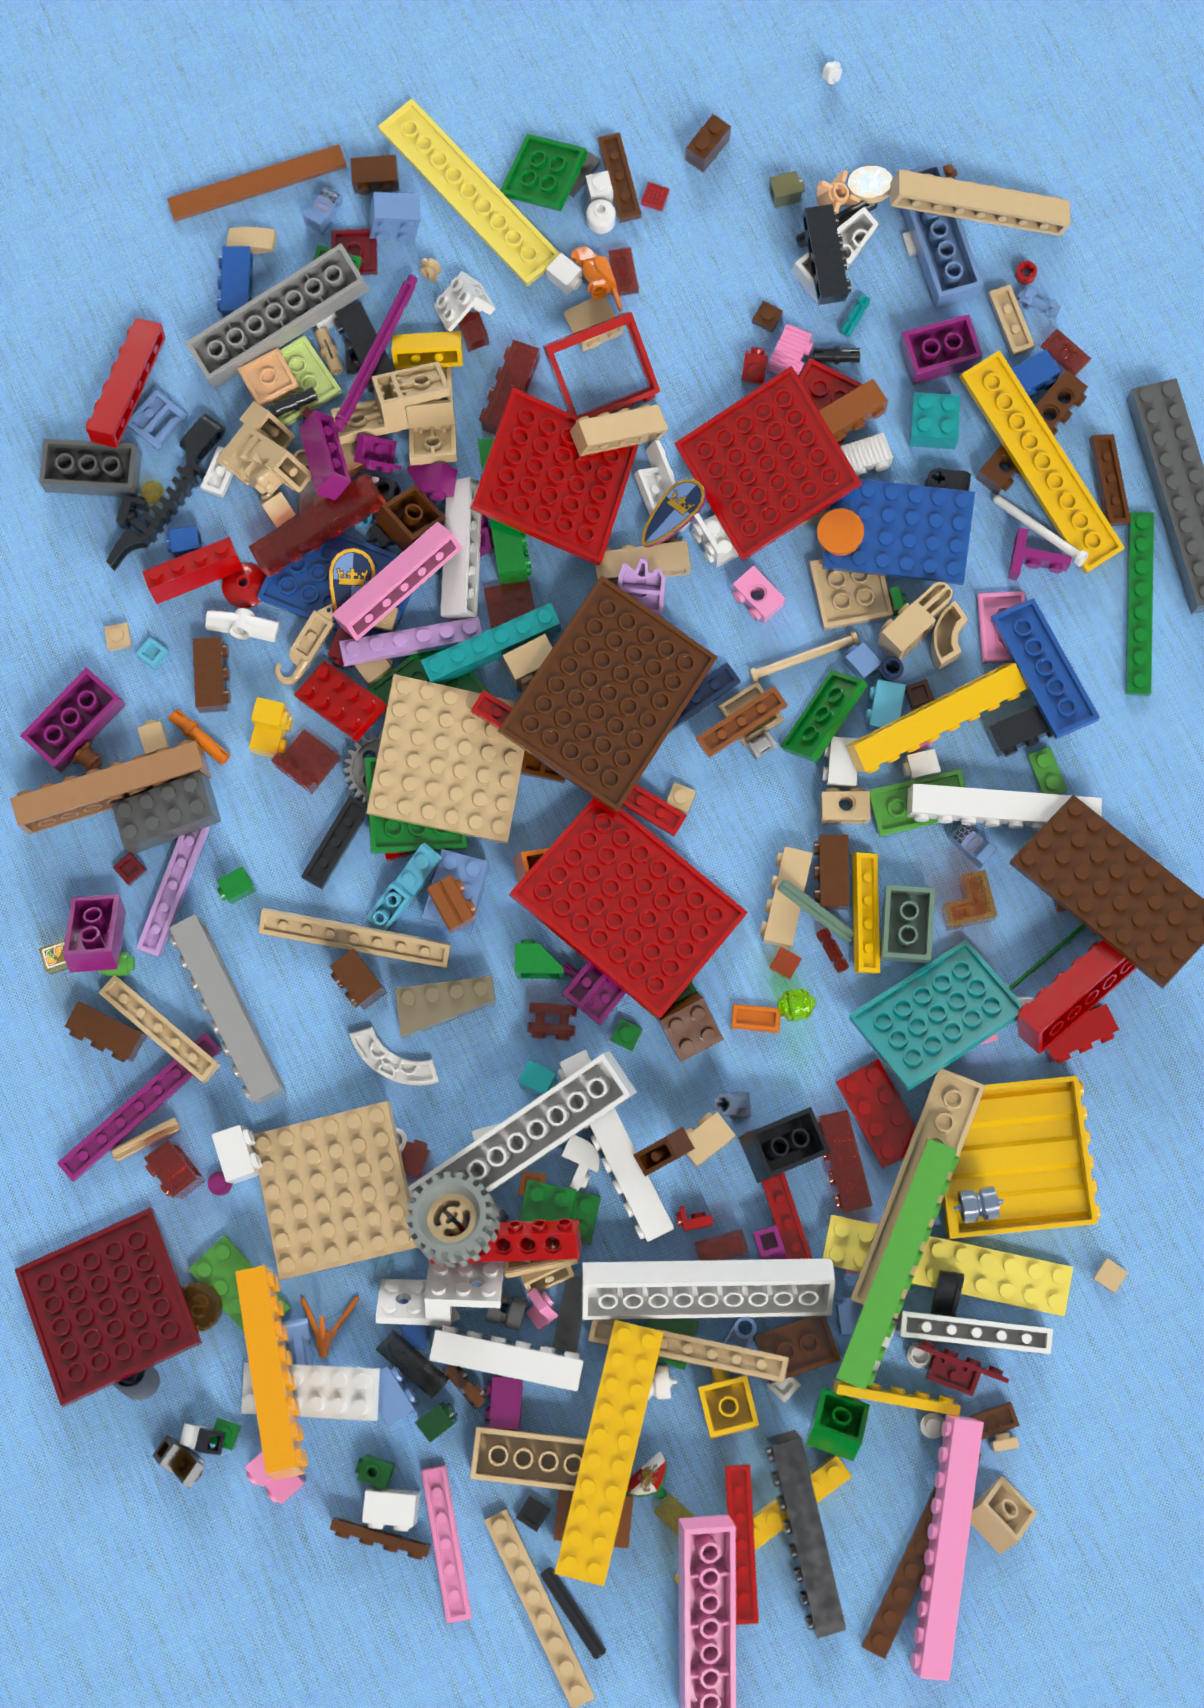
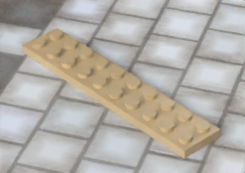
M941 1069L936 1073L850 1300L862 1305L866 1302L928 1139L956 1149L955 1156L959 1157L985 1085L945 1069ZM949 1171L947 1180L951 1179L953 1172ZM940 1195L937 1203L941 1204L943 1195ZM931 1218L928 1227L932 1228L935 1219ZM925 1242L921 1243L919 1251L923 1252L926 1245ZM913 1265L910 1272L911 1275L914 1276L917 1266ZM903 1290L901 1299L905 1300L908 1290ZM894 1313L893 1317L897 1319L899 1314Z

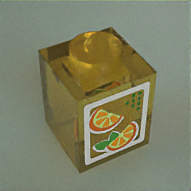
M65 940L39 949L45 971L51 975L68 969L63 957Z

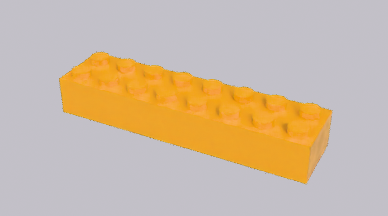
M265 1265L236 1271L265 1472L274 1480L306 1474L305 1466H308V1457L306 1451H302L301 1441L304 1440L302 1425H298L297 1415H300V1406L298 1400H294L293 1390H296V1381L294 1375H290L289 1365H292V1356L290 1350H286L285 1341L288 1340V1331L286 1325H282L281 1316H284L285 1312L282 1301L278 1300L277 1292L281 1291L278 1276L275 1277L274 1272H271Z

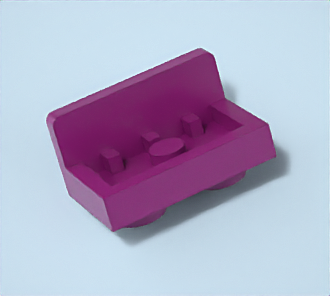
M358 434L354 462L363 463L362 468L376 470L378 466L380 472L391 474L393 469L402 470V466L393 464L397 441Z

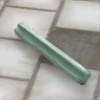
M782 880L777 887L778 891L845 942L852 941L854 931L790 881Z

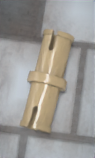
M328 328L316 330L314 335L321 348L320 354L322 358H325L331 375L342 373L344 367L337 354L339 350L333 344ZM326 345H328V348H329V350H330V353H331V355H332V358L330 357V354H329V352H328V349H327Z

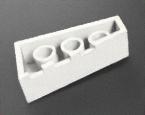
M865 207L837 228L838 234H841L843 239L841 253L842 256L846 257L847 269L879 225ZM806 253L795 262L791 273L818 303L809 253Z

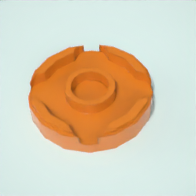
M844 508L833 509L827 512L820 519L817 527V539L821 547L836 556H846L855 552L864 538V525L860 517L853 511Z

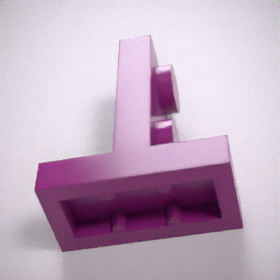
M1018 529L1015 535L1007 579L1017 581L1021 573L1022 564H1026V567L1038 569L1039 567L1047 568L1052 573H1062L1068 570L1071 564V556L1025 547L1029 529Z

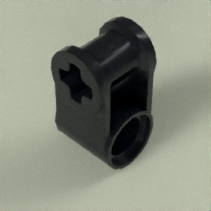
M934 468L929 472L924 486L969 491L971 474L963 470Z

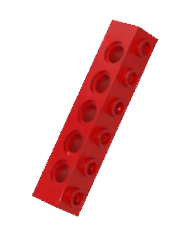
M565 1218L558 1221L539 1219L530 1222H521L519 1220L501 1222L499 1229H494L497 1235L496 1241L489 1240L488 1245L491 1249L487 1254L481 1250L478 1253L481 1259L476 1262L579 1259L582 1247L579 1220ZM455 1224L462 1233L466 1230L461 1224ZM472 1258L467 1259L468 1263L475 1262Z

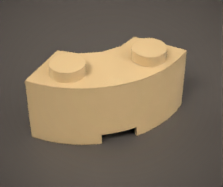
M956 600L942 612L931 636V656L938 671L957 660L962 652L958 644V634L965 628L968 618Z

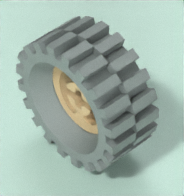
M450 1171L444 1172L443 1179H440L437 1174L431 1176L433 1183L428 1185L423 1181L420 1184L423 1189L422 1192L419 1194L414 1191L411 1195L415 1203H408L406 1209L410 1216L405 1217L406 1224L410 1227V1229H407L409 1236L427 1258L432 1259L441 1266L443 1262L448 1267H455L456 1262H459L462 1267L469 1265L467 1260L469 1258H472L475 1262L481 1259L478 1253L483 1250L487 1254L491 1249L488 1245L489 1240L495 1242L497 1238L494 1229H499L500 1222L496 1218L499 1216V1211L494 1205L496 1203L481 1183L479 1184L472 1176L467 1178L464 1173L457 1172L456 1177H454ZM446 1209L466 1229L463 1233L443 1213ZM468 1216H470V1223H469V1225H468V1221H467V1217H468ZM439 1218L441 1220L440 1226H438Z

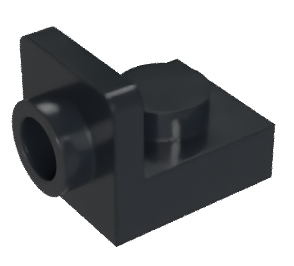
M135 494L131 497L123 496L116 518L120 528H130L132 524L130 521L137 517L136 509L149 512L150 507L145 498Z

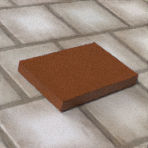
M560 1489L558 1491L553 1540H563L574 1491ZM625 1496L614 1547H629L634 1496Z

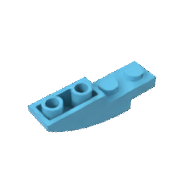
M426 843L421 844L398 878L389 885L366 919L378 929L388 931L433 876L432 872L443 857Z

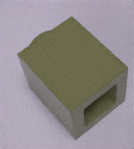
M797 171L770 177L769 190L774 208L801 202L805 186L803 179L798 178Z

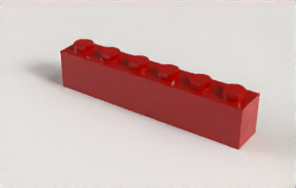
M136 318L133 325L128 328L127 339L119 349V357L111 366L110 377L103 384L100 399H97L95 402L92 417L88 418L86 422V431L91 442L118 448L166 337L162 324Z

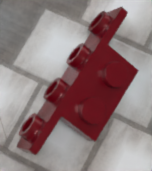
M922 1339L921 1343L913 1341L911 1345L933 1354L925 1376L926 1379L973 1397L981 1373L1007 1384L1009 1382V1378L1002 1376L1003 1370L993 1366H989L988 1370L980 1367V1361L967 1357L966 1361L957 1358L959 1353L944 1348L943 1352L935 1349L936 1344Z

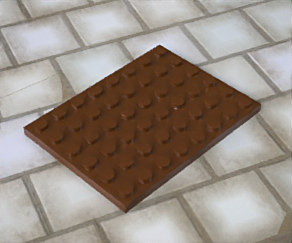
M601 575L497 732L617 813L718 657Z

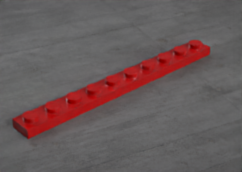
M483 690L470 712L499 729L512 707ZM637 784L622 805L673 837L687 816Z

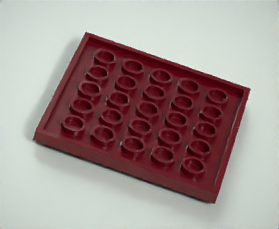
M151 1207L14 1269L60 1406L62 1407L202 1344L159 1223Z

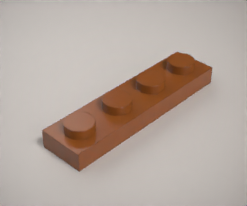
M773 686L696 737V741L710 759L787 708L788 704L775 686Z

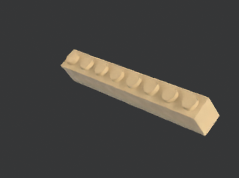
M898 170L890 181L892 207L1061 236L1071 225L1070 200L1059 197L1026 193L1016 189H1004L995 185H982L973 181H960L951 177L943 178L933 176L932 174L916 173L910 170Z

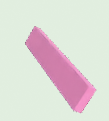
M444 1464L423 1468L421 1473L446 1622L452 1623L472 1619L447 1466Z

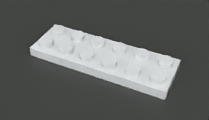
M245 1362L241 1413L257 1414L249 1362ZM289 1365L290 1375H294L296 1381V1390H293L294 1400H298L300 1406V1415H297V1417L378 1420L380 1368Z

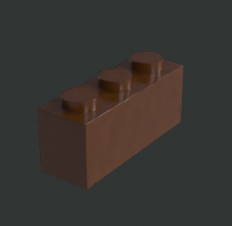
M221 637L193 639L195 708L199 713L228 711V704L231 703L230 689H227V681H230V669L226 667V658H229V647Z
M819 835L818 841H814L813 845L814 856H818V865H814V879H818V889H814V901L826 910H847L850 906L848 835Z
M80 1001L77 1002L64 1026L71 1030L69 1035L81 1041L84 1037L91 1040L90 1046L102 1052L107 1048L113 1052L111 1055L113 1058L123 1063L126 1059L134 1061L147 1037Z

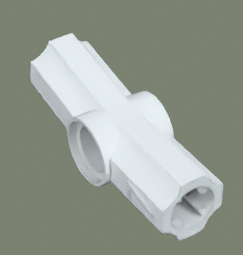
M239 608L235 613L210 610L206 614L205 626L208 631L230 633L233 637L240 640L254 637L271 642L276 641L279 622L256 617L248 609Z

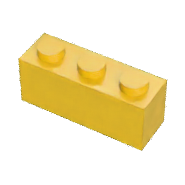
M461 331L392 335L391 351L395 370L407 369L439 361L441 367L463 366Z

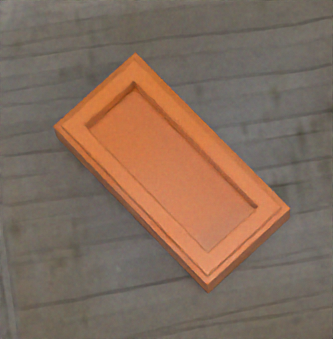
M733 1004L731 1029L779 1033L781 1008Z

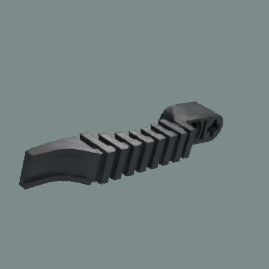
M207 413L203 414L180 441L179 447L186 452L187 464L184 468L180 465L176 468L182 481L175 476L171 480L177 490H173L170 486L165 490L169 494L170 499L168 500L164 496L158 499L163 505L162 509L155 504L150 507L156 516L155 518L145 511L141 514L149 525L148 527L144 526L136 518L130 521L142 535L138 536L130 528L126 529L106 560L112 570L116 571L130 552L141 548H148L151 542L155 543L157 534H162L164 531L163 526L165 524L169 525L171 522L170 517L178 513L177 508L179 506L182 507L185 504L184 499L192 495L191 490L199 486L197 476L201 479L205 476L199 463L223 437L226 430L224 426Z

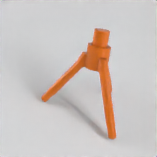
M358 1296L354 1297L332 1330H325L323 1316L319 1317L318 1328L305 1298H301L300 1301L314 1331L319 1357H328V1348L331 1347V1340L334 1339L337 1331L359 1300Z

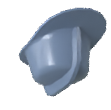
M152 1366L113 1384V1386L133 1400H143L155 1394L159 1388L160 1377L158 1371Z

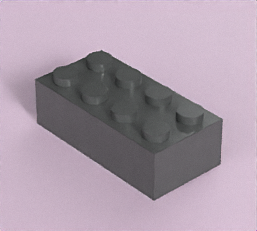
M44 439L39 484L48 493L119 497L124 495L131 497L133 494L138 495L142 453L137 444L119 443L118 448L91 441Z
M200 771L111 804L123 847L133 854L222 822L210 780Z

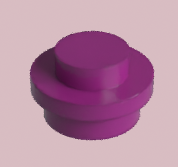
M223 1171L214 1172L208 1179V1188L214 1195H225L232 1188L233 1183L225 1181Z

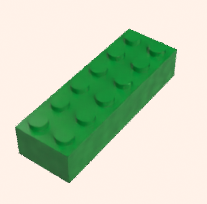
M494 437L478 440L482 471ZM490 518L501 587L528 583V575H532L529 554H524L528 553L526 534Z

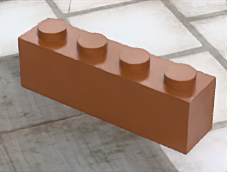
M871 379L821 409L820 413L837 442L846 437V433L853 429L854 431L861 429L866 425V421L871 418L877 419L886 412L888 400L875 380Z

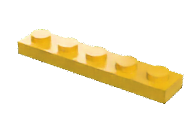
M856 852L852 854L854 973L878 974L880 973L878 854Z
M834 1380L832 1390L839 1395L959 1416L961 1406L954 1402L953 1397L939 1395V1399L931 1398L929 1393L923 1391H915V1394L905 1393L906 1389L891 1386L890 1390L882 1389L880 1384L874 1382L872 1387L867 1385L865 1390L842 1380Z

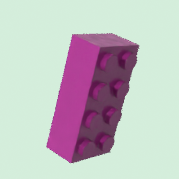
M86 667L20 737L61 773L71 763L75 753L88 741L91 742L126 704Z

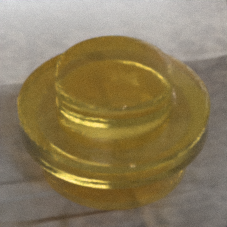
M148 481L141 488V496L149 504L160 502L158 499L164 496L165 493L163 486L157 481Z

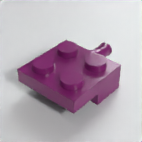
M567 962L563 966L564 972L572 980L562 993V996L600 1026L626 993L591 963L587 962L578 971Z

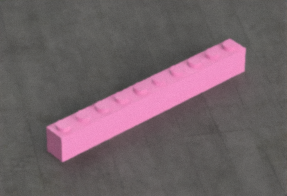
M946 1415V1419L941 1427L943 1442L942 1447L938 1451L940 1464L939 1471L936 1473L934 1480L936 1494L931 1502L933 1516L932 1523L928 1526L929 1546L924 1554L926 1568L925 1575L921 1578L922 1598L917 1606L919 1620L918 1627L914 1630L915 1650L910 1658L912 1672L920 1678L950 1680L984 1423L975 1418Z

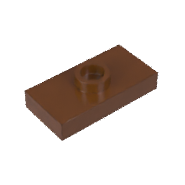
M1011 1401L967 1416L984 1422L981 1440L1020 1426Z

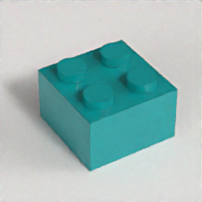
M914 392L910 406L908 446L955 449L959 439L961 395Z

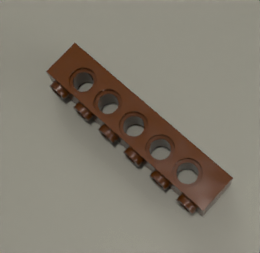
M1068 370L1062 374L1035 406L1054 436L1058 432L1056 427L1060 423L1065 424L1073 413L1070 411L1074 406L1079 408L1087 398L1085 393L1088 386ZM1058 398H1065L1068 403L1063 404L1059 402ZM1049 414L1053 417V420H1046L1043 415ZM1001 445L979 470L976 479L994 494L998 495L1002 490L1006 492L1014 483L1012 478L1017 473L1021 474L1003 445ZM999 465H1007L1010 471L1001 470Z

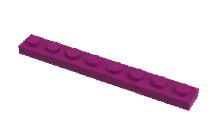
M206 1032L194 1042L213 1059L222 1052V1049ZM174 1059L57 1164L71 1181L75 1182L193 1078L194 1075Z

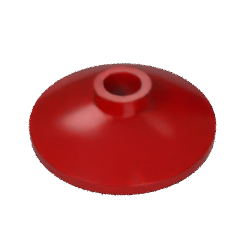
M241 563L244 570L223 578L222 592L226 600L233 606L251 608L262 602L257 599V596L265 581L266 574L254 564ZM242 580L248 581L246 586H240V582Z

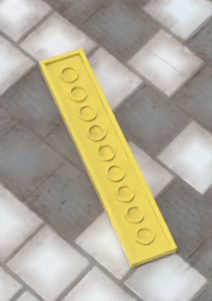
M410 99L378 126L380 133L527 287L546 272V268L560 253L413 99Z
M830 1215L822 1259H832L833 1267L860 1272L878 1225ZM929 1237L920 1263L916 1268L912 1284L935 1288L939 1270L963 1273L964 1283L961 1291L963 1295L1065 1316L1073 1267L937 1237Z

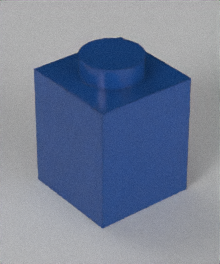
M197 526L168 530L169 539H166L168 552H172L175 558L202 548L201 535Z

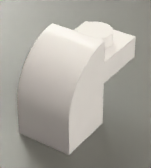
M576 1135L569 1138L562 1157L579 1165L569 1186L571 1189L579 1192L580 1188L585 1189L591 1175L587 1174L588 1170L598 1173L600 1160L597 1150L590 1142Z

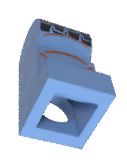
M324 187L310 209L307 208L303 214L305 225L323 235L337 214L336 212L341 206L343 196Z
M960 824L949 836L950 841L979 869L997 849L990 842L985 841L979 834H976L968 825Z

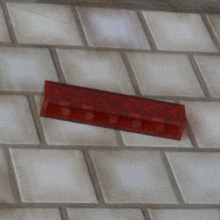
M367 472L351 482L335 501L329 498L322 500L248 547L260 569L270 577L281 572L287 565L299 561L308 552L320 548L329 539L339 536L342 531L350 526L359 524L366 516L378 512L387 501L376 482Z

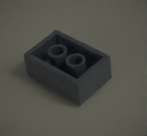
M811 1107L738 1137L757 1183L830 1153Z

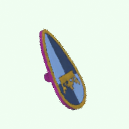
M683 479L667 490L645 525L641 540L644 547L649 548L667 540L694 518V515L701 511L705 505L706 491L699 481Z
M355 548L344 549L337 553L330 562L328 570L329 589L333 611L335 612L375 577L374 563L370 556L362 550Z

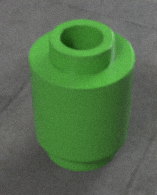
M129 951L120 952L118 969L100 970L99 973L106 976H129L131 971L135 970V957L131 956Z

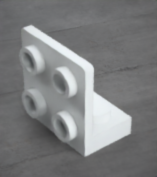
M463 271L452 280L449 287L437 298L433 305L446 330L450 332L472 307L478 312L484 311L489 315L496 309L483 285Z
M699 513L694 515L693 531L691 533L696 543H701L705 551L703 553L709 563L713 562L715 567L718 568L739 556L716 515L704 521Z

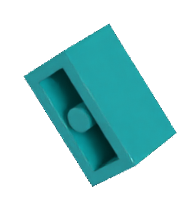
M529 1060L519 1080L520 1088L541 1096L558 1085L559 1082L556 1079V1072Z

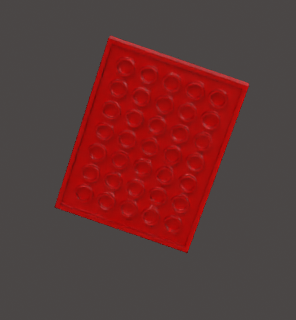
M595 798L588 803L509 894L511 898L658 1020L748 913L623 808H620L615 813Z

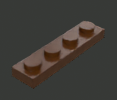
M620 132L598 137L605 170L609 173L613 189V201L619 223L641 218V210Z
M1114 434L1092 435L1089 438L1103 514L1111 526L1128 525L1131 522Z
M338 1517L332 1519L330 1530L335 1531V1536L345 1539L354 1536L359 1538V1542L362 1544L373 1546L375 1542L384 1545V1550L397 1553L398 1549L408 1552V1557L422 1560V1556L427 1557L429 1555L432 1545L380 1529L369 1528L366 1525Z

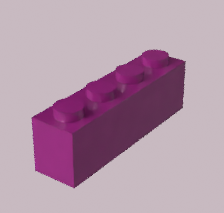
M314 410L300 426L299 431L315 492L321 497H327L335 501L351 483L338 432L333 429L334 418Z

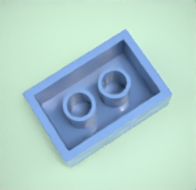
M442 849L440 856L443 858L437 865L432 884L439 882L449 875H452L454 880L459 878L466 890L462 893L465 900L471 899L476 910H478L490 868L489 862ZM428 895L422 916L423 921L447 928L430 895ZM474 922L457 931L471 935Z

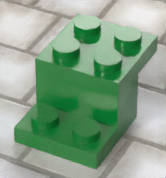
M528 1180L519 1221L530 1222L539 1219L558 1221L565 1218L579 1220L581 1243L591 1246L601 1197Z

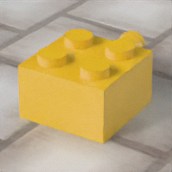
M711 1368L714 1382L710 1385L698 1387L710 1440L759 1428L747 1376L731 1379L728 1377L727 1371Z

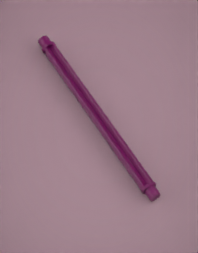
M409 274L406 281H403L348 395L335 417L334 430L342 432L345 425H348L356 405L405 307L416 289L415 285L418 281L416 276Z

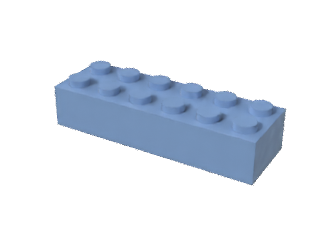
M940 161L910 169L912 172L932 174L933 176L946 178ZM901 208L935 308L979 296L983 282L961 219Z

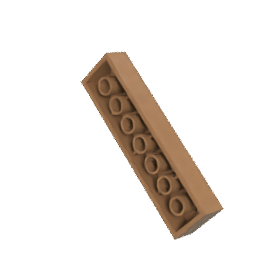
M185 740L178 743L177 747L170 749L169 747L159 748L155 750L154 754L148 756L140 754L132 757V761L125 763L122 761L114 762L109 765V768L103 770L92 769L87 771L84 776H69L64 778L63 782L55 785L54 783L41 785L39 790L32 792L30 790L21 791L16 794V797L10 798L17 825L28 834H33L110 810L113 803L199 771L208 778L212 777L202 748L196 741Z

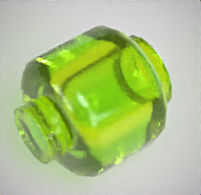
M803 988L784 991L781 998L778 999L780 1015L787 1021L792 1022L808 1019L816 1006L813 995H810Z

